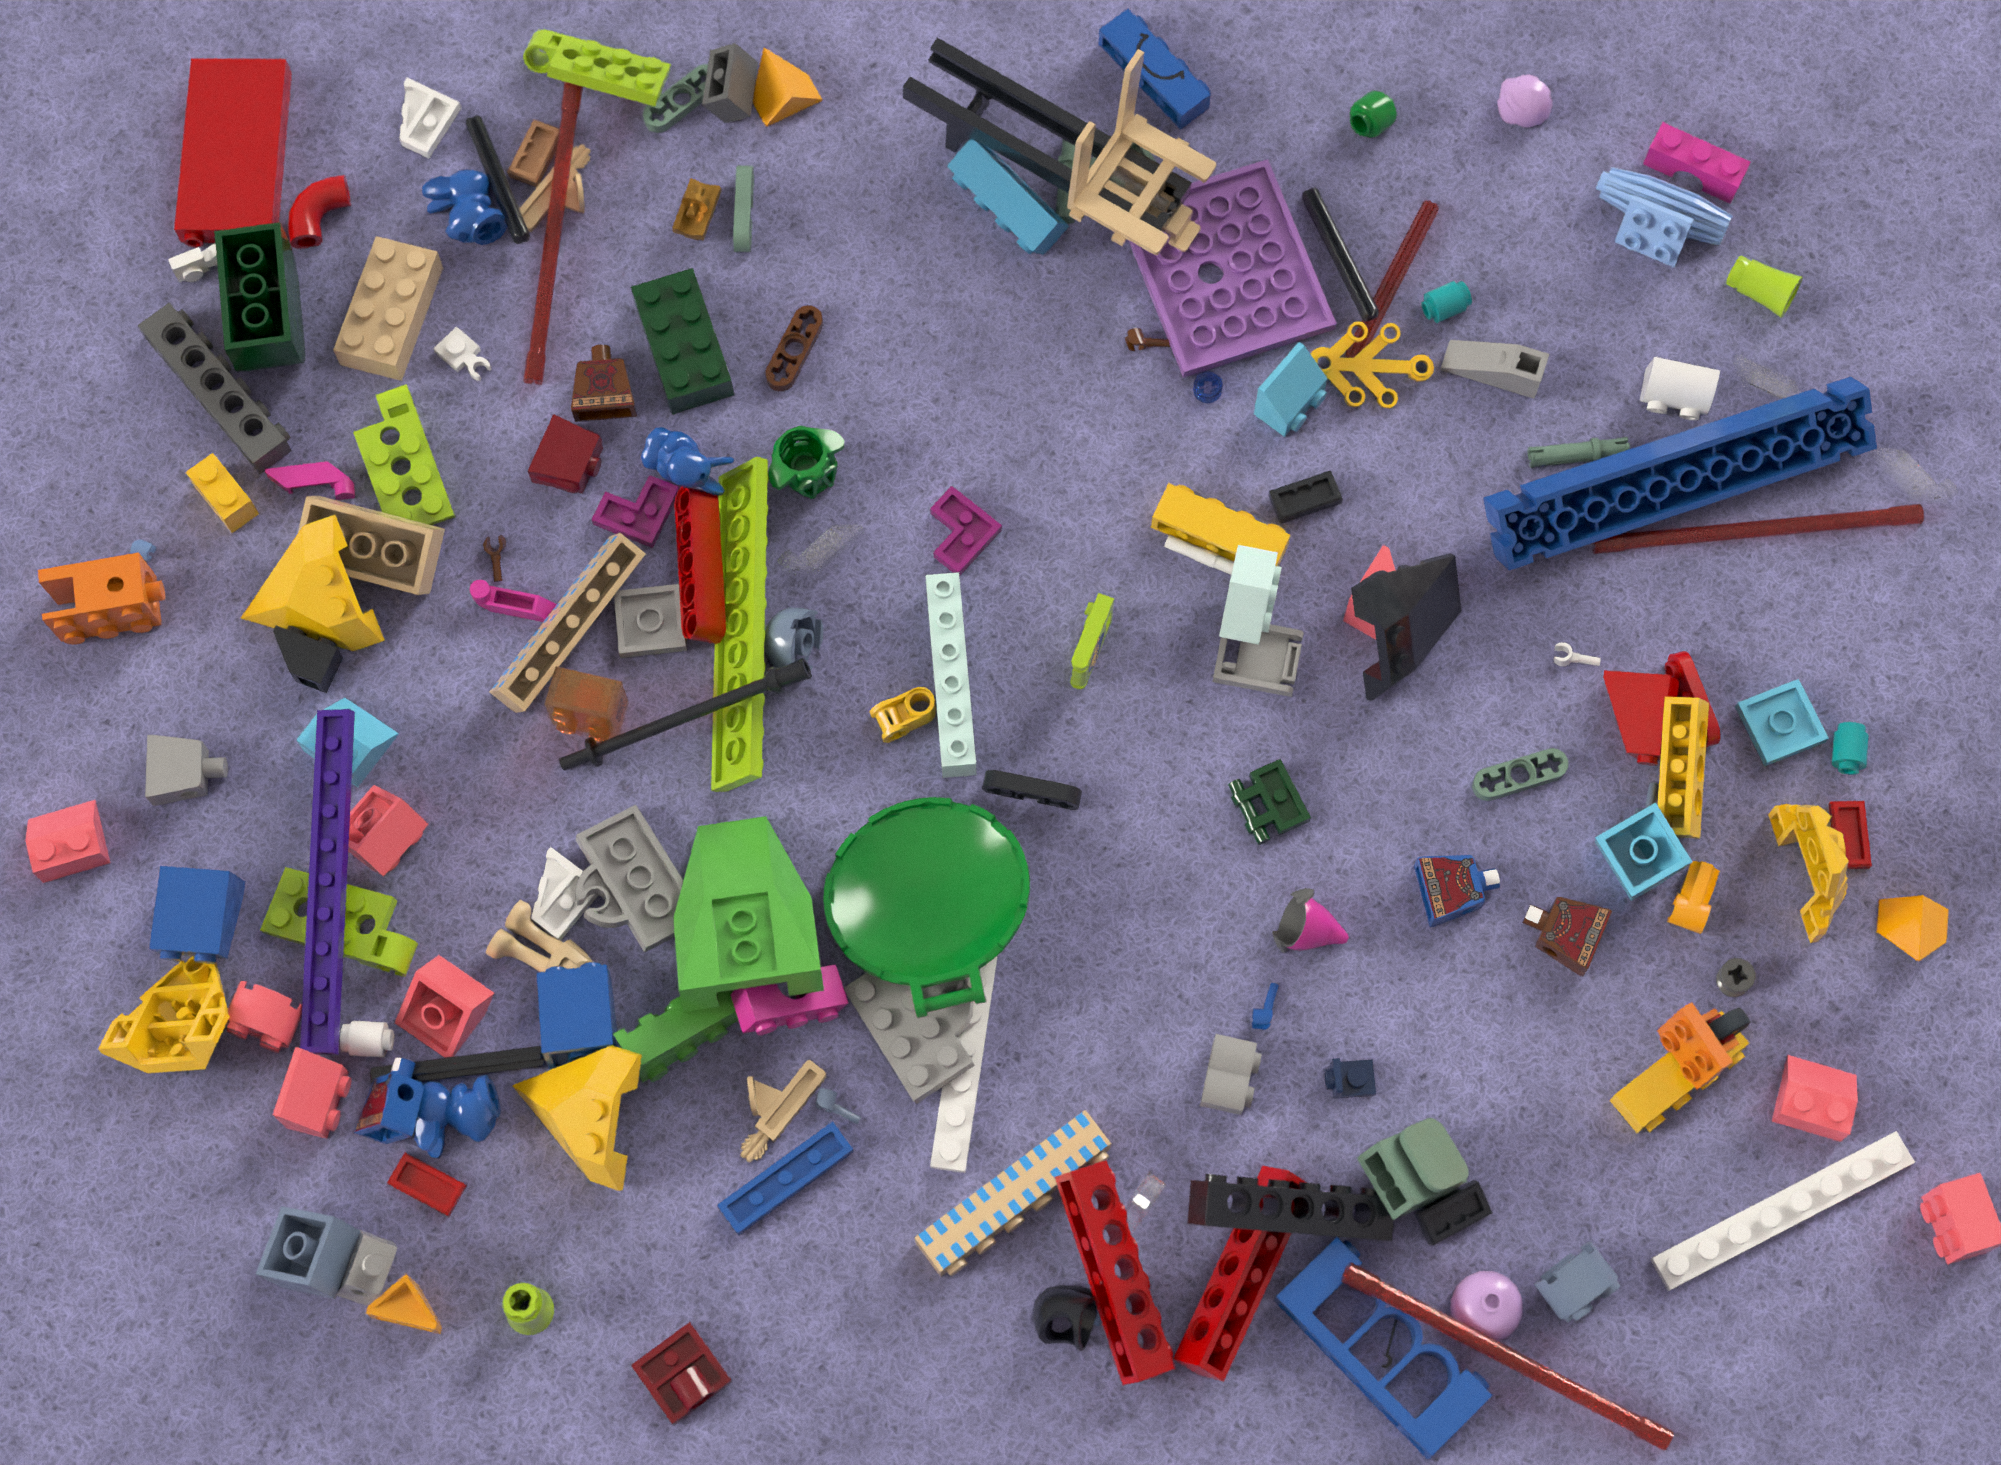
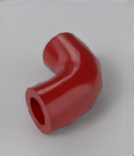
M345 175L332 176L311 183L297 195L289 210L288 232L292 247L303 249L319 246L322 243L320 223L323 216L328 211L351 206L349 187Z

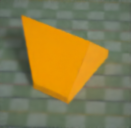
M763 47L752 103L767 127L821 102L822 98L808 74Z
M1924 895L1879 899L1876 933L1881 934L1919 962L1946 943L1949 909Z
M407 1274L373 1301L366 1310V1314L374 1319L441 1334L442 1325L421 1288Z

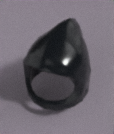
M1060 1285L1049 1287L1040 1293L1035 1300L1033 1308V1320L1039 1339L1046 1344H1072L1077 1350L1083 1351L1088 1343L1097 1312L1092 1290L1075 1285ZM1065 1317L1069 1319L1072 1326L1064 1332H1056L1052 1329L1053 1319Z

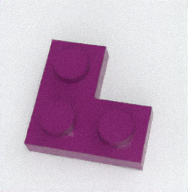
M649 475L636 503L605 491L591 519L592 523L595 526L615 534L621 533L628 539L654 548L675 504V497L680 487Z
M953 486L930 508V514L952 531L933 552V556L951 572H959V576L1002 531L1000 523Z

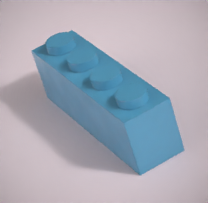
M973 138L967 141L947 165L954 173L952 179L963 189L967 190L969 188L976 195L973 198L974 201L985 211L990 209L997 216L995 222L1006 232L1012 231L1019 238L1016 241L1017 244L1027 253L1045 254L1069 227L992 149Z

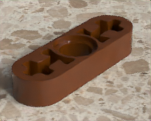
M811 305L802 306L793 315L766 368V380L771 389L786 391L794 385L823 328V317L818 308ZM809 316H813L814 323L816 324L810 323L805 330L804 336L801 334L803 329L802 318L808 319ZM792 342H798L804 347L803 352L797 356L789 355L785 349ZM784 360L788 363L786 367V376L788 378H781L780 381H775V374L773 373L781 372Z

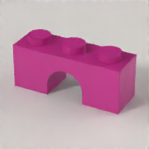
M1662 122L1643 164L1670 177H1673L1677 171L1689 172L1701 180L1703 184L1701 191L1731 204L1751 162Z
M836 964L821 967L824 991L796 995V999H790L783 995L777 983L734 990L730 995L742 1033L756 1031L757 1035H764L775 1031L779 1026L787 1025L788 1029H794L807 1024L809 1020L818 1019L819 1023H823L839 1016L838 1012L848 1004V1000Z

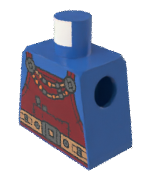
M1472 855L1418 857L1414 864L1430 928L1481 909L1485 902L1483 891L1500 888V880L1496 868L1478 871Z
M395 1058L391 1073L374 1079L357 1122L355 1134L384 1144L412 1137L424 1090V1085L421 1082L411 1079L416 1065L413 1061Z

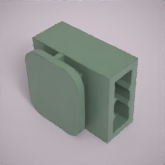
M1427 1118L1408 1126L1402 1132L1377 1142L1357 1157L1393 1220L1424 1207L1456 1190L1467 1182L1466 1179L1469 1174L1467 1164L1445 1127L1433 1118Z

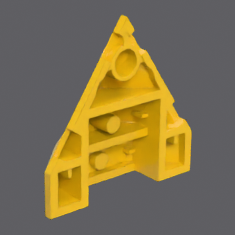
M336 515L306 524L301 528L240 618L271 628H275L276 625L285 629L288 626H293L304 631L309 638L318 640L319 637H323L336 643L337 647L350 651H356L385 640L373 609L365 612L361 611L338 551L348 545Z
M195 956L189 958L186 963L181 960L139 997L142 1003L126 1016L121 1013L111 1022L98 1048L101 1054L146 1073L206 1069L229 1019L217 963L195 962Z
M612 1045L512 1085L589 1181L618 1191L623 1190L628 1156L614 1152L621 1094L637 1089L641 1054Z

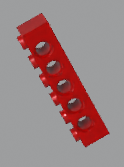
M1107 1160L1056 1176L1055 1180L1122 1385L1141 1382L1175 1369L1172 1360L1173 1351L1170 1344L1166 1341L1161 1326V1314L1154 1305L1150 1293V1281L1142 1269L1138 1257V1244L1131 1235L1127 1223V1211L1120 1202L1115 1187L1116 1178L1113 1171L1109 1168ZM1092 1195L1097 1199V1209L1093 1206ZM1104 1229L1107 1231L1109 1235V1243H1107L1104 1240ZM1115 1264L1120 1269V1278L1115 1273ZM1127 1299L1131 1302L1132 1305L1131 1313L1128 1311L1126 1307ZM1138 1334H1140L1143 1339L1142 1348L1138 1343Z
M1262 1166L1257 1176L1259 1178L1258 1186H1268V1179L1290 1181L1289 1188L1299 1189V1182H1305L1289 1170ZM1261 1198L1259 1203L1260 1211L1263 1208V1198ZM1293 1201L1292 1204H1291V1212H1292V1213H1293L1294 1207H1295L1294 1201ZM1233 1228L1173 1357L1175 1361L1198 1375L1224 1382L1292 1233Z

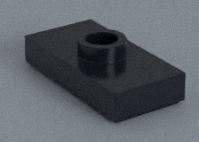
M1331 470L1270 490L1268 494L1280 524L1342 504L1343 501Z
M1472 1180L1415 1211L1414 1214L1427 1243L1433 1246L1492 1214V1211L1479 1181Z

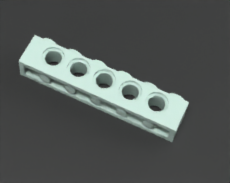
M959 572L926 575L943 778L976 775V756Z

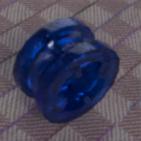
M1202 372L1195 378L1193 393L1199 401L1213 403L1221 396L1223 388L1222 379L1215 372ZM1205 381L1212 382V387L1216 385L1217 388H1212L1211 393H1204V388L1200 389L1199 387L1204 386Z

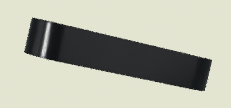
M998 770L986 771L982 790L986 793L1023 800L1024 797L1036 799L1039 804L1069 810L1079 809L1082 791L1072 785Z

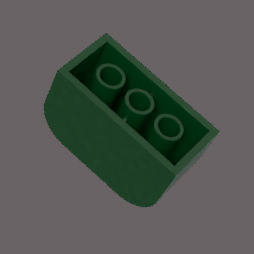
M281 223L214 231L224 350L236 372L303 364L305 362V341L298 272L292 247Z

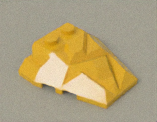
M1776 805L1768 816L1777 844L1782 846L1795 842L1799 843L1815 894L1800 910V914L1810 943L1817 942L1826 934L1835 911L1841 905L1847 893L1846 871L1849 860L1845 856L1843 833L1828 826L1831 815L1820 806Z

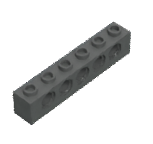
M170 302L137 326L145 339L259 474L263 473L265 469H268L292 451L287 443L291 437L279 422L276 425L271 423L268 419L271 414L260 400L254 403L248 396L252 391L241 377H238L236 380L229 372L233 369L221 354L215 357L210 351L213 345L201 331L196 334L191 327L194 323L183 309L177 312ZM185 338L182 343L173 345L176 340ZM204 361L201 366L192 367L196 362ZM224 383L220 389L211 390L214 385ZM243 406L239 412L231 413L233 408ZM263 429L259 435L250 436L254 430Z

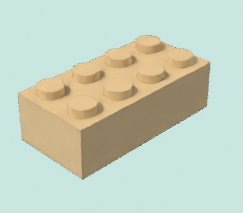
M378 236L375 237L333 349L341 366L402 381L443 270V265L437 251Z
M306 496L298 533L306 524L336 515L348 545L338 551L348 577L416 595L430 594L444 536V528L322 496Z

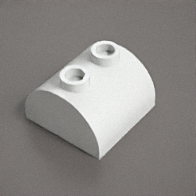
M1654 357L1645 370L1640 401L1648 403L1647 410L1654 413L1665 414L1669 407L1680 410L1679 417L1699 420L1700 414L1707 415L1710 410L1720 370Z

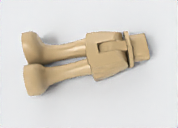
M519 900L514 905L506 919L505 927L544 949L551 955L550 959L521 944L504 929L496 932L486 949V954L493 959H500L505 956L513 957L530 965L539 972H545L547 968L555 966L565 967L566 969L580 968L584 963L593 962L587 953L572 940L562 942L537 927L531 919V906L523 900Z

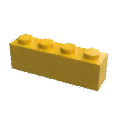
M1168 483L1152 516L1151 528L1212 551L1231 561H1235L1238 545L1277 552L1275 566H1279L1291 536L1276 524H1264L1255 520V517L1248 512H1236L1225 507L1217 499H1205L1196 495L1193 490L1184 485L1175 486Z
M1720 1011L1719 1014L1722 1016L1724 1012ZM1741 1032L1735 1035L1739 1045L1727 1053L1733 1061L1727 1067L1728 1069H1731L1745 1057L1742 1050L1749 1042ZM1668 1052L1610 1099V1102L1636 1133H1639L1644 1128L1650 1133L1666 1120L1662 1115L1666 1110L1673 1107L1675 1111H1678L1692 1099L1689 1092L1695 1087L1685 1079L1679 1063L1673 1054ZM1716 1076L1708 1084L1701 1087V1089H1706L1709 1085L1716 1081L1719 1078V1076Z

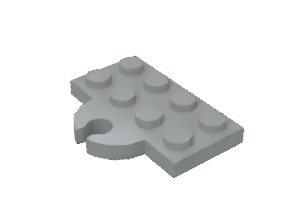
M637 805L577 834L575 840L589 861L590 866L582 872L577 881L576 904L577 906L584 904L586 898L592 894L600 895L605 901L602 907L587 909L584 912V918L599 927L617 928L628 925L644 952L674 938L673 918L683 879Z
M865 973L844 987L847 996L916 1104L975 1066L957 1038L969 1025L973 1016V1002L928 1012V1016L917 1018L911 988L908 985L891 983ZM961 980L923 988L924 996L929 998L946 994L951 990H960L964 984Z

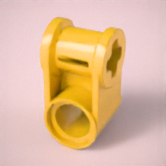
M916 687L897 697L878 703L872 707L869 713L872 718H876L883 732L881 737L883 742L890 743L907 735L910 731L931 722L936 716L937 708L932 692L925 687ZM918 701L929 703V707L925 711L916 712L912 709L913 705ZM887 717H890V719H891V721H892V723H893L892 725L890 724V722H889V720H888Z

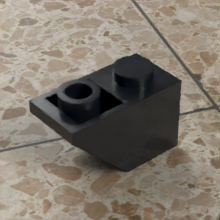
M276 625L273 633L295 682L327 693L343 659L337 644L323 637H319L318 640L309 638L304 631L293 626H288L285 629Z

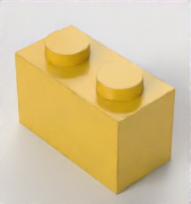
M213 453L186 471L194 487L231 533L259 514L251 499Z

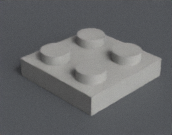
M679 584L618 590L615 593L614 602L620 658L687 651L686 638H684L681 628Z

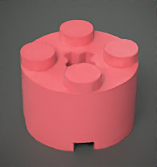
M240 981L228 1007L229 1019L226 1032L246 1040L248 1035L259 1038V1045L276 1053H279L281 1047L288 1048L302 1018V1005L299 1004L296 1010L290 1006L291 998L257 984H254L253 989L249 990L246 989L247 982Z

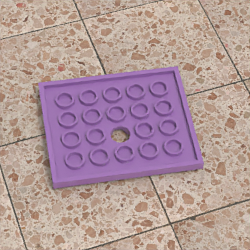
M1268 159L1209 177L1207 182L1199 180L1192 183L1190 194L1183 205L1193 210L1191 221L1200 225L1201 228L1186 252H1182L1168 244L1170 234L1166 232L1164 233L1168 235V241L1158 255H1154L1129 241L1183 378L1329 332L1336 328L1334 316ZM1205 264L1218 266L1223 271V277L1217 283H1205L1198 276L1200 267Z

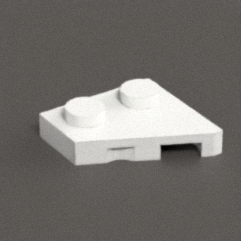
M406 78L404 81L405 102L402 104L403 124L400 128V142L403 147L430 158L460 112L461 106L458 101Z
M550 847L546 854V866L543 877L540 879L539 895L534 904L531 919L549 935L561 941L598 895H589L584 904L577 906L575 900L576 886L583 871Z

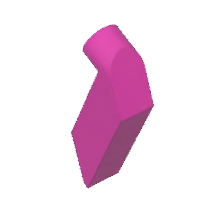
M328 461L265 469L268 478L289 494H293L292 488L330 484L332 489H335V498L337 500L355 498L354 482Z
M485 580L474 581L469 589L475 603L491 612L544 622L557 605L539 595L489 586Z

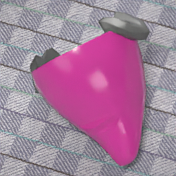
M1303 888L1290 894L1293 898L1284 910L1278 931H1272L1275 943L1282 953L1288 951V948L1304 951L1326 945L1345 944L1349 939L1347 932L1332 914L1312 898L1314 896V889Z

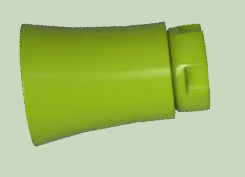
M1740 255L1728 275L1726 285L1737 289V292L1755 300L1783 318L1799 290L1803 277L1783 272Z
M518 1283L509 1287L505 1292L502 1306L512 1329L523 1335H535L549 1326L554 1316V1303L545 1290L528 1283ZM529 1301V1308L523 1311L520 1309L523 1302Z

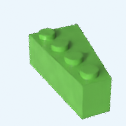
M734 990L718 992L719 1007L686 1012L683 1010L679 996L669 1002L664 1010L665 1013L661 1015L649 1013L640 1018L635 1030L627 1033L622 1028L615 1032L613 1035L620 1048L642 1055L639 1072L641 1081L645 1082L650 1079L651 1082L659 1080L668 1073L667 1067L678 1059L681 1063L686 1062L698 1053L697 1047L707 1040L710 1043H714L723 1038L728 1033L726 1028L736 1021L739 1022L730 995Z

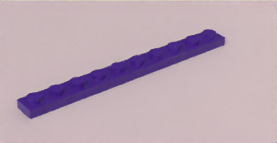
M351 709L317 710L300 1040L301 1049L316 1055L339 1054L355 712Z

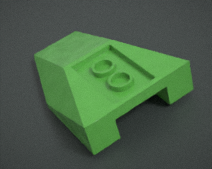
M763 816L698 826L673 918L678 987L684 1012L719 1007L718 992L787 982L789 996L824 991L812 898L767 817Z

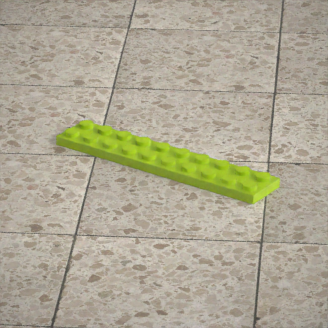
M758 456L720 475L718 483L725 490L723 495H718L726 631L722 641L715 644L713 698L764 678L765 609L767 605L765 580L767 577L766 547L768 544V537L766 535L768 515L767 485L769 477L768 459ZM764 693L713 712L711 791L727 792L762 778L764 766L762 758Z

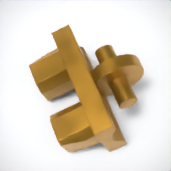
M690 178L672 227L673 233L681 234L686 238L697 241H704L722 191L721 186L707 185Z

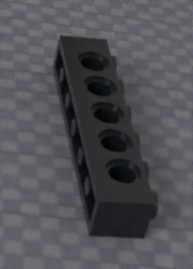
M1205 1174V1181L1191 1180L1187 1224L1392 1241L1394 1220L1373 1188L1360 1187V1194H1351L1350 1186L1330 1185V1191L1326 1192L1320 1191L1321 1184L1299 1182V1189L1289 1188L1290 1181L1268 1179V1186H1258L1259 1178L1237 1176L1235 1184L1227 1183V1175ZM1231 1195V1197H1232V1205H1231V1207L1229 1208V1207H1228V1198H1229V1196ZM1261 1198H1263V1208L1260 1211L1259 1203ZM1294 1201L1295 1207H1294V1211H1293V1213H1292V1212H1291V1204H1292V1202ZM1323 1204H1325V1213H1324V1215H1322V1206H1323ZM1355 1207L1356 1213L1353 1218V1208Z

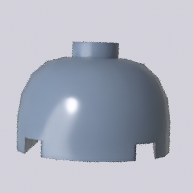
M789 607L780 610L765 625L764 650L768 660L777 669L800 660L795 659L796 654L807 656L804 658L808 661L813 645L818 650L820 649L823 641L822 620L815 618V615L819 614L816 610Z

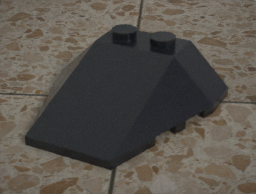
M1449 553L1421 560L1420 564L1415 566L1401 565L1398 566V570L1391 572L1377 571L1351 588L1355 617L1375 626L1379 661L1363 671L1366 699L1373 701L1415 671L1462 611L1455 555Z

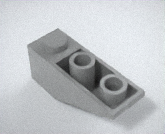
M1450 340L1440 370L1534 399L1549 354L1519 344Z

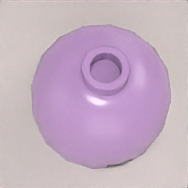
M1478 1271L1466 1276L1455 1287L1451 1298V1317L1456 1328L1466 1338L1479 1343L1494 1344L1509 1337L1518 1327L1523 1314L1522 1297L1517 1286L1508 1277L1495 1271Z

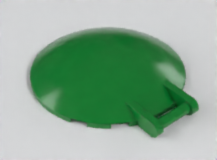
M929 797L907 800L877 812L868 818L867 824L861 827L855 834L850 833L835 853L836 859L830 873L826 875L823 899L824 911L834 940L843 953L865 972L891 983L910 986L917 1018L928 1016V1012L975 1001L976 1004L985 1003L986 996L980 968L997 957L1010 943L1020 928L1029 903V869L1018 840L1010 829L1008 830L996 820L995 815L974 804L968 806L953 802L951 798ZM970 977L971 988L929 998L924 996L923 988Z

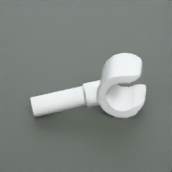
M1564 642L1555 645V651H1565L1568 653V656L1565 658L1554 657V663L1559 666H1567L1571 662L1600 665L1601 658L1574 653L1571 646Z

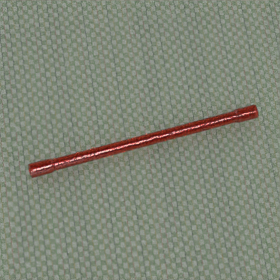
M564 82L561 102L562 114L530 346L526 355L523 382L526 384H532L535 380L537 385H542L545 370V350L577 116L580 112L583 91L582 86Z
M1921 504L1867 511L1621 533L1592 543V545L1595 544L1593 554L1623 552L1627 549L1873 526L1922 524L1924 511Z
M1349 1262L1345 1268L1341 1282L1368 1296L1376 1297L1634 1433L1636 1437L1665 1451L1669 1447L1674 1431L1622 1407L1382 1281L1377 1275L1352 1262Z

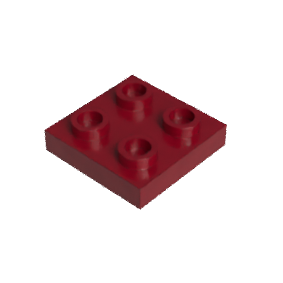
M690 1322L631 1365L673 1426L732 1383L728 1374Z

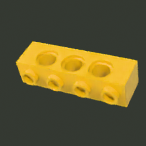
M1665 697L1658 807L1678 838L1700 839L1709 702L1700 698Z

